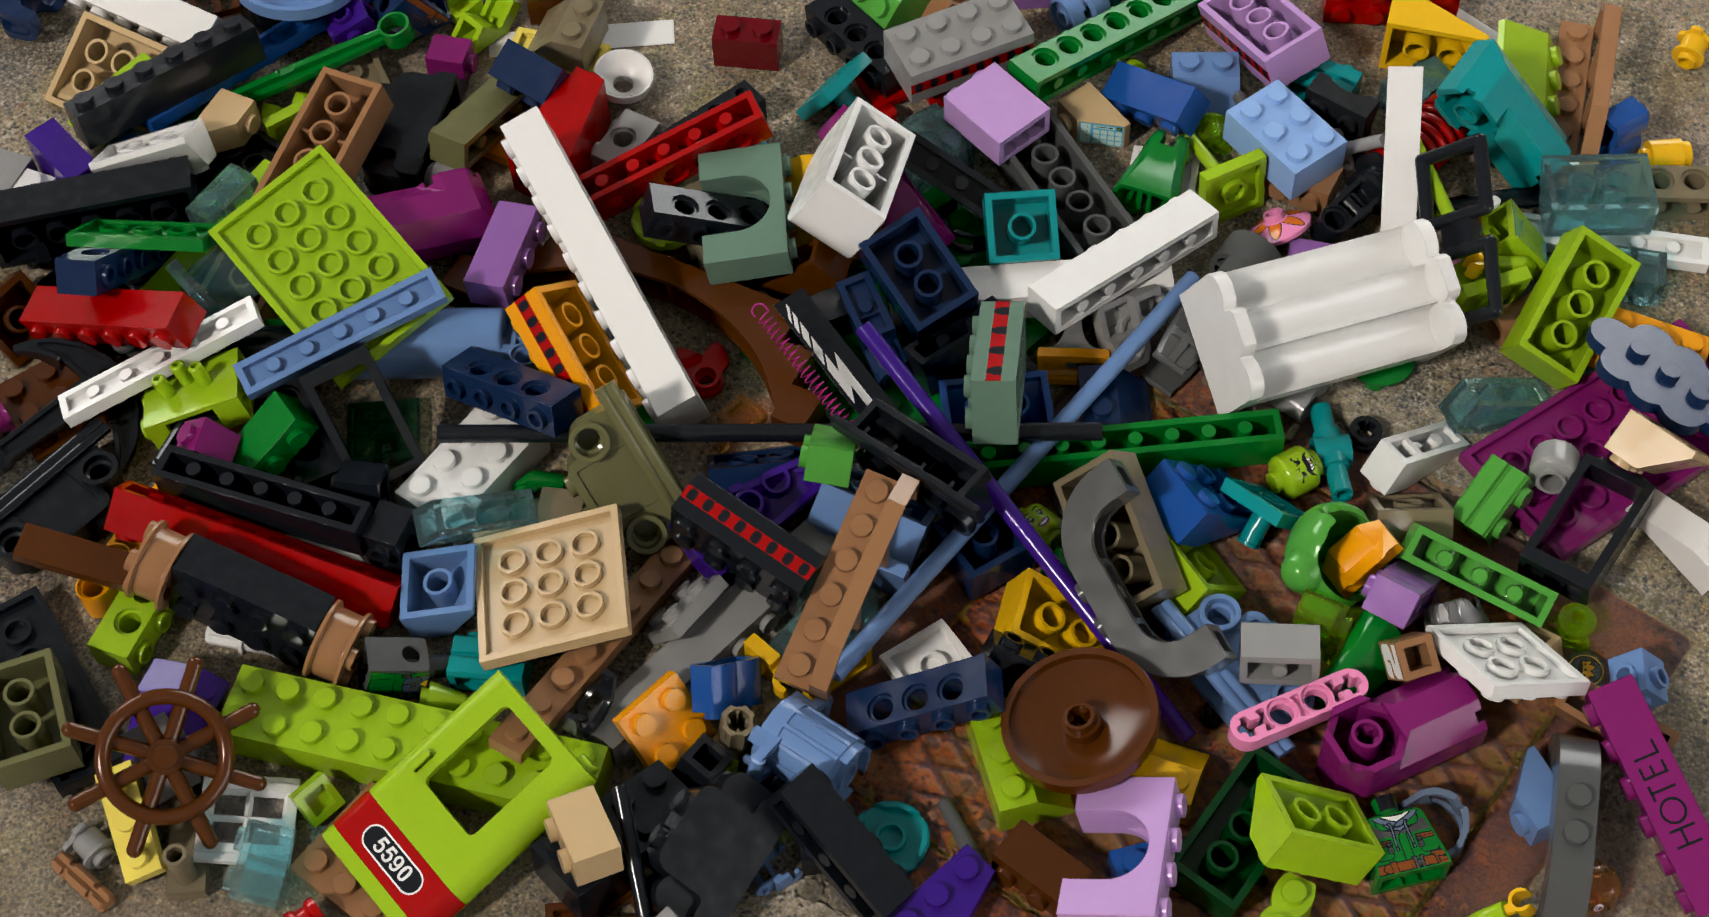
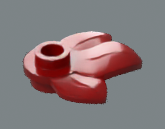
M714 342L705 350L703 355L682 347L676 349V354L702 399H709L719 395L725 384L723 373L729 366L728 355L724 347L720 343Z

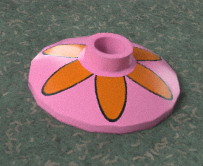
M1272 208L1262 215L1263 218L1255 223L1249 231L1265 237L1274 246H1278L1303 234L1310 227L1312 217L1305 210Z

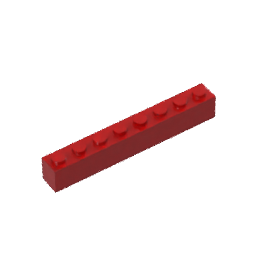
M128 480L114 488L104 530L116 533L115 537L122 541H138L142 543L143 534L148 524L152 520L157 522L165 520L169 524V529L184 536H188L190 533L198 534L335 596V602L338 599L343 600L344 608L365 616L367 613H372L374 615L373 619L377 621L375 629H386L398 617L402 575L132 480Z

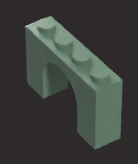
M776 142L698 154L699 181L702 191L736 197L757 198L769 205L764 217L749 228L702 236L703 265L710 285L794 273L793 259L799 258L796 237H791V231L797 230V226L788 220L789 203L794 201L792 182H787V176H792L793 172L790 155H783L781 143Z

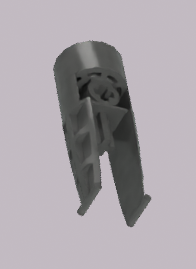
M1240 229L1234 230L1210 259L1209 268L1211 273L1217 271L1228 272L1282 258L1276 247L1265 237L1253 231ZM1183 306L1168 326L1152 354L1145 371L1140 376V378L1169 398L1173 391L1180 387L1198 369L1200 361Z

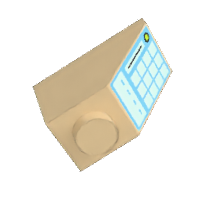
M1090 82L1058 99L1057 118L1077 143L1125 148L1129 145L1131 123Z

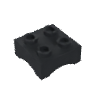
M1320 71L1306 88L1304 103L1333 129H1341L1344 138L1347 141L1371 136L1372 124L1378 111L1380 100L1371 96L1358 95L1346 91L1337 85L1331 76ZM1365 151L1352 154L1353 160L1356 161Z

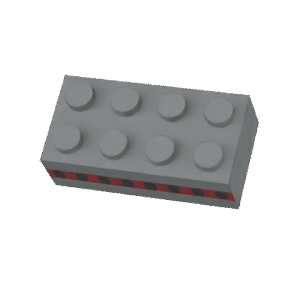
M969 0L883 31L884 59L911 104L947 92L954 87H959L972 78L977 71L984 70L994 62L1004 70H1007L1010 59L1015 55L1034 48V32L1013 0Z

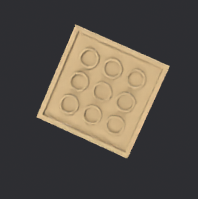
M617 503L474 539V543L477 545L476 602L479 663L484 671L632 635L622 512Z

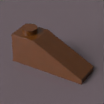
M815 238L798 247L799 258L793 259L794 273L753 279L750 289L764 291L776 299H785L803 287L808 295L811 296L836 286V282L849 278L848 270L852 258H846Z

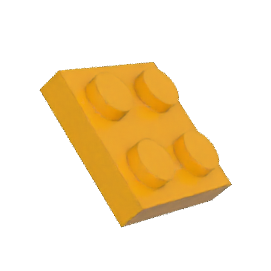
M670 670L612 719V722L645 768L660 760L671 772L684 753L703 733L711 737L717 732L711 722L704 719V713L692 712L691 693L678 674Z

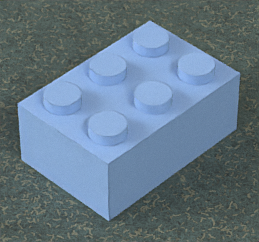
M1278 79L1226 111L1222 137L1240 155L1260 148L1267 156L1265 178L1290 201L1343 167L1348 142Z

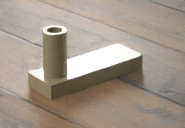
M203 783L191 787L196 797L202 793ZM177 795L172 797L171 808L181 806ZM190 820L170 825L169 844L162 854V859L168 868L165 895L169 901L209 898L211 863L193 862L196 831Z

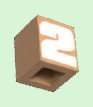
M1414 631L1378 642L1388 680L1406 682L1441 671L1433 637L1429 632Z

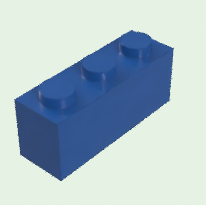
M1118 61L1101 92L1125 118L1128 114L1144 126L1159 125L1161 130L1175 137L1178 133L1192 137L1211 103L1194 86L1122 61Z

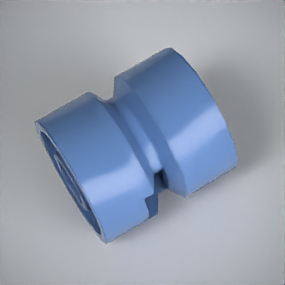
M1051 0L1049 4L1051 18L1060 32L1070 30L1083 23L1086 19L1093 18L1111 7L1109 0Z

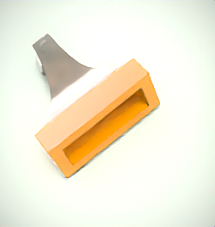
M1081 320L1064 330L1061 339L1054 346L1038 347L1037 366L1039 371L1047 370L1049 385H1076L1078 366L1102 365L1110 357L1109 349H1097L1087 342Z

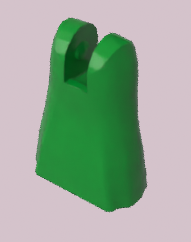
M1158 129L1150 136L1136 159L1124 172L1112 190L1127 212L1140 214L1147 198L1145 214L1151 213L1166 204L1171 198L1181 195L1183 178L1190 156V142L1188 138L1179 135L1172 147L1165 145L1166 131Z
M1367 610L1362 611L1339 654L1320 678L1342 669H1356L1362 672L1368 680L1369 685L1366 697L1370 698L1391 681L1388 680L1378 642L1400 636L1401 633L1395 625ZM1343 684L1341 691L1350 689L1354 694L1357 688H1349L1346 684ZM1315 696L1316 704L1321 708H1325V701Z

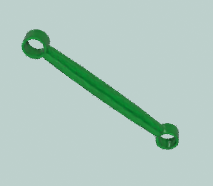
M399 11L390 12L379 20L377 29L290 64L238 87L231 92L253 99L257 103L317 77L323 66L335 69L384 45L390 49H402L413 41L415 31L405 13ZM404 27L398 33L388 34L394 28ZM210 101L201 105L195 112L175 121L170 127L178 125L185 119H191L190 121L196 120Z

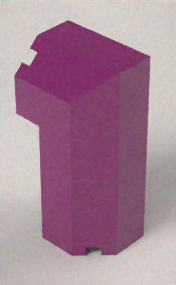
M465 167L438 172L431 177L433 184L426 188L424 183H421L413 188L367 197L423 262L476 251L494 213L493 205L480 174L474 172L472 176L470 170Z
M1446 666L1442 667L1440 672L1415 679L1376 698L1371 699L1362 695L1354 697L1332 707L1314 772L1325 788L1350 793L1354 797H1368L1481 745L1488 728L1485 719L1478 722L1475 712L1482 709L1479 698L1465 678L1461 677L1457 671L1449 674L1450 668Z

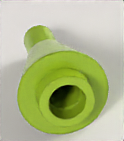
M431 680L429 688H421L419 704L455 711L470 696Z

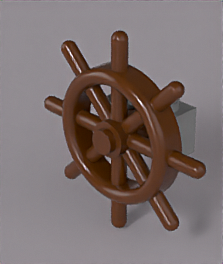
M194 656L188 660L179 689L163 688L142 693L137 688L127 667L123 664L115 665L111 670V674L126 701L111 713L101 730L71 721L64 723L61 728V732L65 737L95 745L94 766L98 783L72 796L68 800V808L73 812H78L107 797L111 804L120 812L136 820L126 848L127 855L131 858H137L142 854L151 825H174L189 820L203 846L207 849L215 848L218 845L219 839L205 812L219 800L228 784H234L255 791H262L267 786V780L264 776L234 768L235 746L231 731L258 717L261 712L260 706L252 702L223 717L211 703L194 694L203 668V660L200 657ZM156 705H173L169 718L165 712L153 717L148 708ZM191 710L203 718L208 725L187 736L183 727L188 711ZM134 715L138 726L121 735H117L124 723ZM216 739L218 763L199 758L195 750ZM112 750L131 755L136 763L114 774L111 763ZM199 775L213 778L208 787L196 797L191 787L202 782ZM144 777L147 787L142 802L139 803L129 797L122 788ZM176 795L181 803V806L174 808H157L159 804Z

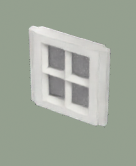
M204 776L202 792L208 787L213 778ZM264 776L267 780V786L262 791H255L229 783L219 800L205 812L219 839L218 845L213 849L205 848L196 833L193 862L289 868L292 861L298 808L288 796L300 787V779Z

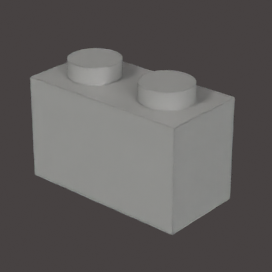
M1241 622L1239 683L1303 686L1319 679L1321 662L1320 625Z

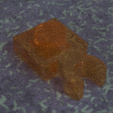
M742 392L716 414L719 424L765 423L768 420L767 411ZM717 442V452L720 454L726 452L730 448L731 442Z

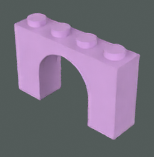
M1127 777L1125 780L1107 789L1093 793L1077 794L1075 812L1083 833L1131 834L1142 838L1149 846L1141 863L1132 871L1120 877L1112 879L1062 878L1056 912L1057 917H1172V902L1169 897L1170 887H1175L1177 883V866L1174 862L1175 852H1181L1182 831L1179 827L1180 818H1185L1187 814V798L1184 793H1180L1176 778Z

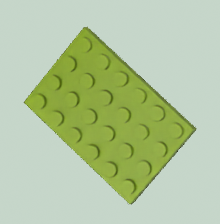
M321 144L207 231L293 334L428 268ZM438 278L437 280L448 302L367 342L366 344L375 361L379 360L454 300L452 294ZM362 363L332 378V380L342 389L367 368Z

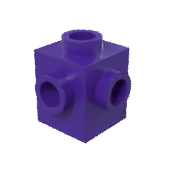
M351 0L342 8L326 15L330 24L327 27V32L335 44L343 43L377 29L378 23L375 12L365 0Z

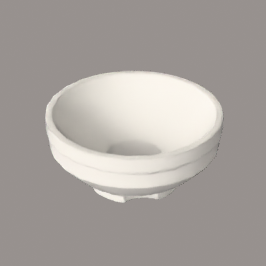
M615 49L602 55L594 66V72L605 81L607 99L610 102L616 104L638 102L649 93L654 78L653 67L645 56L634 50ZM624 80L631 83L633 88L623 93L617 91L614 88V84Z

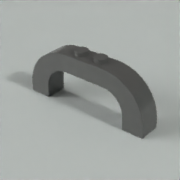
M1108 458L1089 471L1080 480L1068 499L1062 518V548L1066 563L1077 582L1074 586L1076 593L1085 604H1089L1096 615L1093 621L1098 631L1104 637L1109 638L1120 654L1133 660L1147 673L1162 677L1196 678L1209 675L1226 667L1238 658L1218 625L1205 624L1177 641L1169 642L1160 638L1148 626L1112 564L1105 547L1107 524L1112 515L1121 506L1141 493L1122 461Z
M1555 732L1549 740L1545 755V762L1553 772V788L1545 875L1535 917H1586L1595 860L1601 783V749L1598 740Z

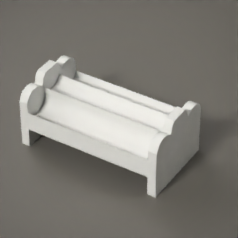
M1423 218L1410 221L1404 226L1240 269L1209 273L1179 295L1218 414L1238 412L1246 407L1416 361V364L1426 362L1465 342L1467 336L1466 319L1460 306L1456 303L1461 287L1451 257L1447 254H1439V243L1435 229L1428 220Z

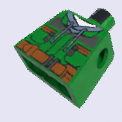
M1392 794L1381 795L1373 799L1371 806L1375 817L1369 818L1367 821L1385 854L1368 873L1372 895L1445 879L1452 860L1422 809L1415 807L1399 811Z

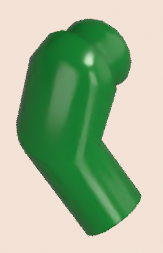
M531 470L513 484L514 502L518 505H528L531 503L533 495L542 487L563 488L565 474Z

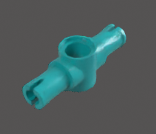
M1327 402L1315 403L1310 407L1309 411L1314 428V433L1309 442V449L1313 450L1321 460L1323 465L1322 475L1327 478L1332 500L1346 502L1353 496V488L1348 474L1353 463L1352 442L1349 434H1341V430L1335 426L1330 404Z

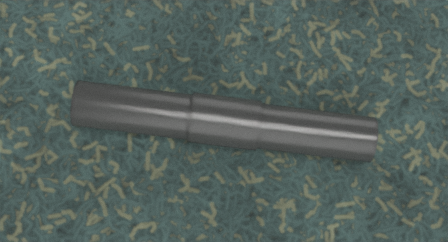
M950 797L941 799L937 803V807L953 834L959 849L961 850L968 844L984 860L977 843L969 829H967ZM995 879L987 892L997 887L998 883Z

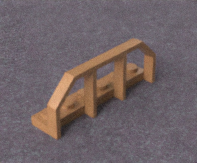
M1601 3L1595 25L1561 20L1556 46L1560 47L1563 59L1562 65L1558 66L1562 87L1561 90L1557 91L1560 115L1556 116V122L1568 137V145L1571 147L1572 152L1556 173L1549 177L1545 172L1540 174L1539 176L1543 179L1571 184L1585 181L1589 185L1599 155L1610 105L1622 6ZM1592 40H1598L1589 69ZM1586 88H1589L1591 90L1582 116ZM1584 133L1581 151L1575 166L1579 134Z
M868 468L866 469L777 667L774 679L828 702L831 695L830 684L845 643L852 629L859 632L862 625L861 607L879 567L886 569L889 564L891 539L910 500L916 501L919 496L920 480L902 473L899 480L896 481Z

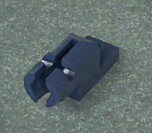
M869 270L836 282V289L849 315L851 327L874 379L883 390L890 389L887 379L889 374L856 334L859 327L871 321L910 372L911 370L897 339L894 323Z

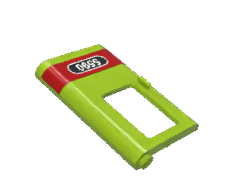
M498 670L373 787L339 816L322 833V837L386 917H455L546 832L543 819L549 818L547 801L590 785L595 786L599 781L594 775L599 769L584 753L579 757L574 755L501 670ZM511 709L551 755V763L478 832L471 835L468 834L432 791L429 781L434 774L502 711Z

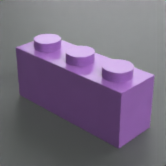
M502 200L498 201L463 280L471 303L504 307L506 309L513 303L515 296L520 295L523 287V277L526 270L532 267L535 249L538 243L544 240L546 234V224L542 221L536 206Z
M1401 558L1392 565L1387 564L1384 570L1379 569L1376 575L1371 574L1361 592V595L1366 597L1361 608L1404 630L1424 614V609L1430 606L1443 579Z

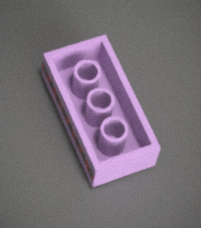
M1203 0L1197 4L1207 34L1227 52H1238L1239 62L1266 86L1277 79L1287 86L1330 59L1322 27L1289 0Z

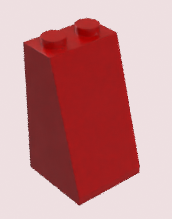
M577 66L541 105L539 110L556 134L579 176L592 169V160L590 159L592 147L596 142H600L608 132L611 117L604 79L595 72H588ZM507 155L514 190L530 198L533 197L528 187L526 188L521 181L514 161Z

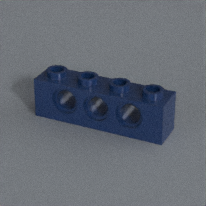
M77 248L55 258L57 293L99 296L163 266L167 257V251Z
M470 346L441 365L447 397L551 437H558L570 428L576 418L584 414L581 386Z
M985 653L846 693L847 729L865 740L864 745L871 750L881 749L886 744L899 740H914L921 734L935 730H950L957 724L971 720H986L993 714L1005 711L1002 669Z

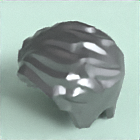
M1474 597L1476 607L1473 606L1470 600L1460 598L1433 604L1424 609L1425 629L1427 625L1490 623L1478 597Z

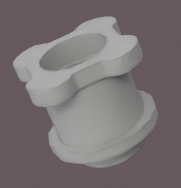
M96 817L86 823L84 821L79 823L72 830L70 838L62 846V849L67 854L75 850L83 859V866L86 869H93L95 867L101 869L107 866L116 856L113 839L108 838L100 830L104 825V821L100 817Z

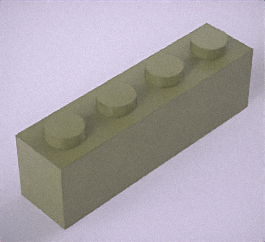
M489 77L479 89L471 93L438 125L432 127L428 135L430 159L454 169L463 167L469 169L504 137L500 128L501 125L532 107L523 102L525 97L523 94L515 91L513 96L495 86L498 81L497 79Z

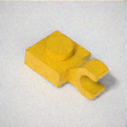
M753 633L743 642L745 656H760L761 675L773 684L775 695L784 700L788 697L787 689L781 685L783 682L774 679V674L781 661V655L757 634Z

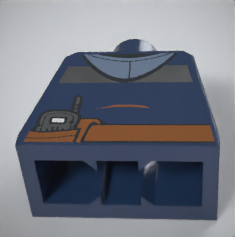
M373 0L377 23L385 14L394 11L403 12L408 16L415 31V37L412 42L452 21L446 0ZM404 27L394 28L388 34L398 33Z

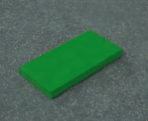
M95 218L65 234L66 246L205 252L217 245L207 231L218 223Z

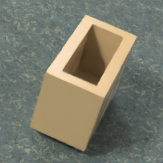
M593 785L547 801L549 818L543 819L546 833L551 843L558 841L561 849L557 850V856L564 874L572 873L577 887L624 870L621 845Z

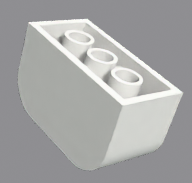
M857 97L831 128L814 153L790 208L788 220L846 258H851L859 250L858 244L868 240L885 221L916 135L860 97Z

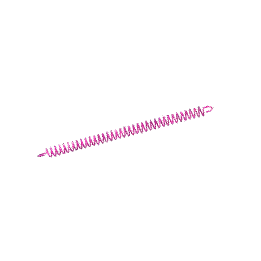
M756 303V304H754L753 307H752V309H751V313H752L753 317H756V316L754 315V313H753V308H754L756 305H763V306L765 307V309L767 310V312L759 319V322H758V323H759V324L765 323V324L763 325V329H768L767 335L773 334L772 337H771V340H776V339H777L775 345H776V346L781 345V346H780V349H779L780 351L786 350V351L784 352V356H789L788 362L794 361L793 364H792V367H797V366H799V367L797 368L796 372H797V373L802 372V374H801V376H800L801 378L807 377L806 380H805V383L808 384V383L812 382V383L809 385V389L815 388V390L813 391V394H818V393H820V394L818 395L817 399H818V400L824 399V400L822 401V405H827V404H828V406L826 407V410H827V411L832 410L831 413H830V416H832V415H833L832 413L834 412V410H835L839 405H841V403H838L837 405H835L834 407H832V408H830V409H828V407L837 399V397H835L834 399L830 400V401L827 402V403H824V401H825L833 392H830L829 394L825 395L824 397L819 398V397L821 396V394L828 388V386L825 387L824 389H822L821 391L815 393V391L824 383V381H822L821 383H819V384H817L816 386H813V387H811V385H812L820 376H817L816 378L812 379L811 381L806 382V381L808 380V378H809L814 372H816V370H814V371H812L811 373H809V374H807V375H805V376L802 377V375L811 367V365H809L808 367L804 368L803 370L798 371L799 368L807 361V359L804 360L803 362H801V363H799V364H797V365L794 366L795 362H796L801 356H803V354H801V355H799L798 357H796V358L790 360V358L799 350V349L797 348L795 351L791 352L790 354L785 355L786 352H787L795 343H793V344H791L790 346H788V347H786V348H784V349L781 350V348L783 347V345H784L788 340H790V338H788L787 340L783 341L782 343L777 344V342L786 334V332L783 333L782 335L778 336L777 338H774V339H773L774 335H775L780 329H782V327H780L779 329L775 330V331L772 332V333H768V332L771 330V328H772L774 325H776L778 322L776 321V322H775L774 324H772L771 326L764 328L765 325H766L774 316H772V317H770L769 319H767L766 321L760 323V321L762 320V318H763L767 313H769V309H768L764 304H762V303ZM843 408L835 414H838L839 416L845 410V408ZM849 414L845 415L842 418L845 420L849 416Z

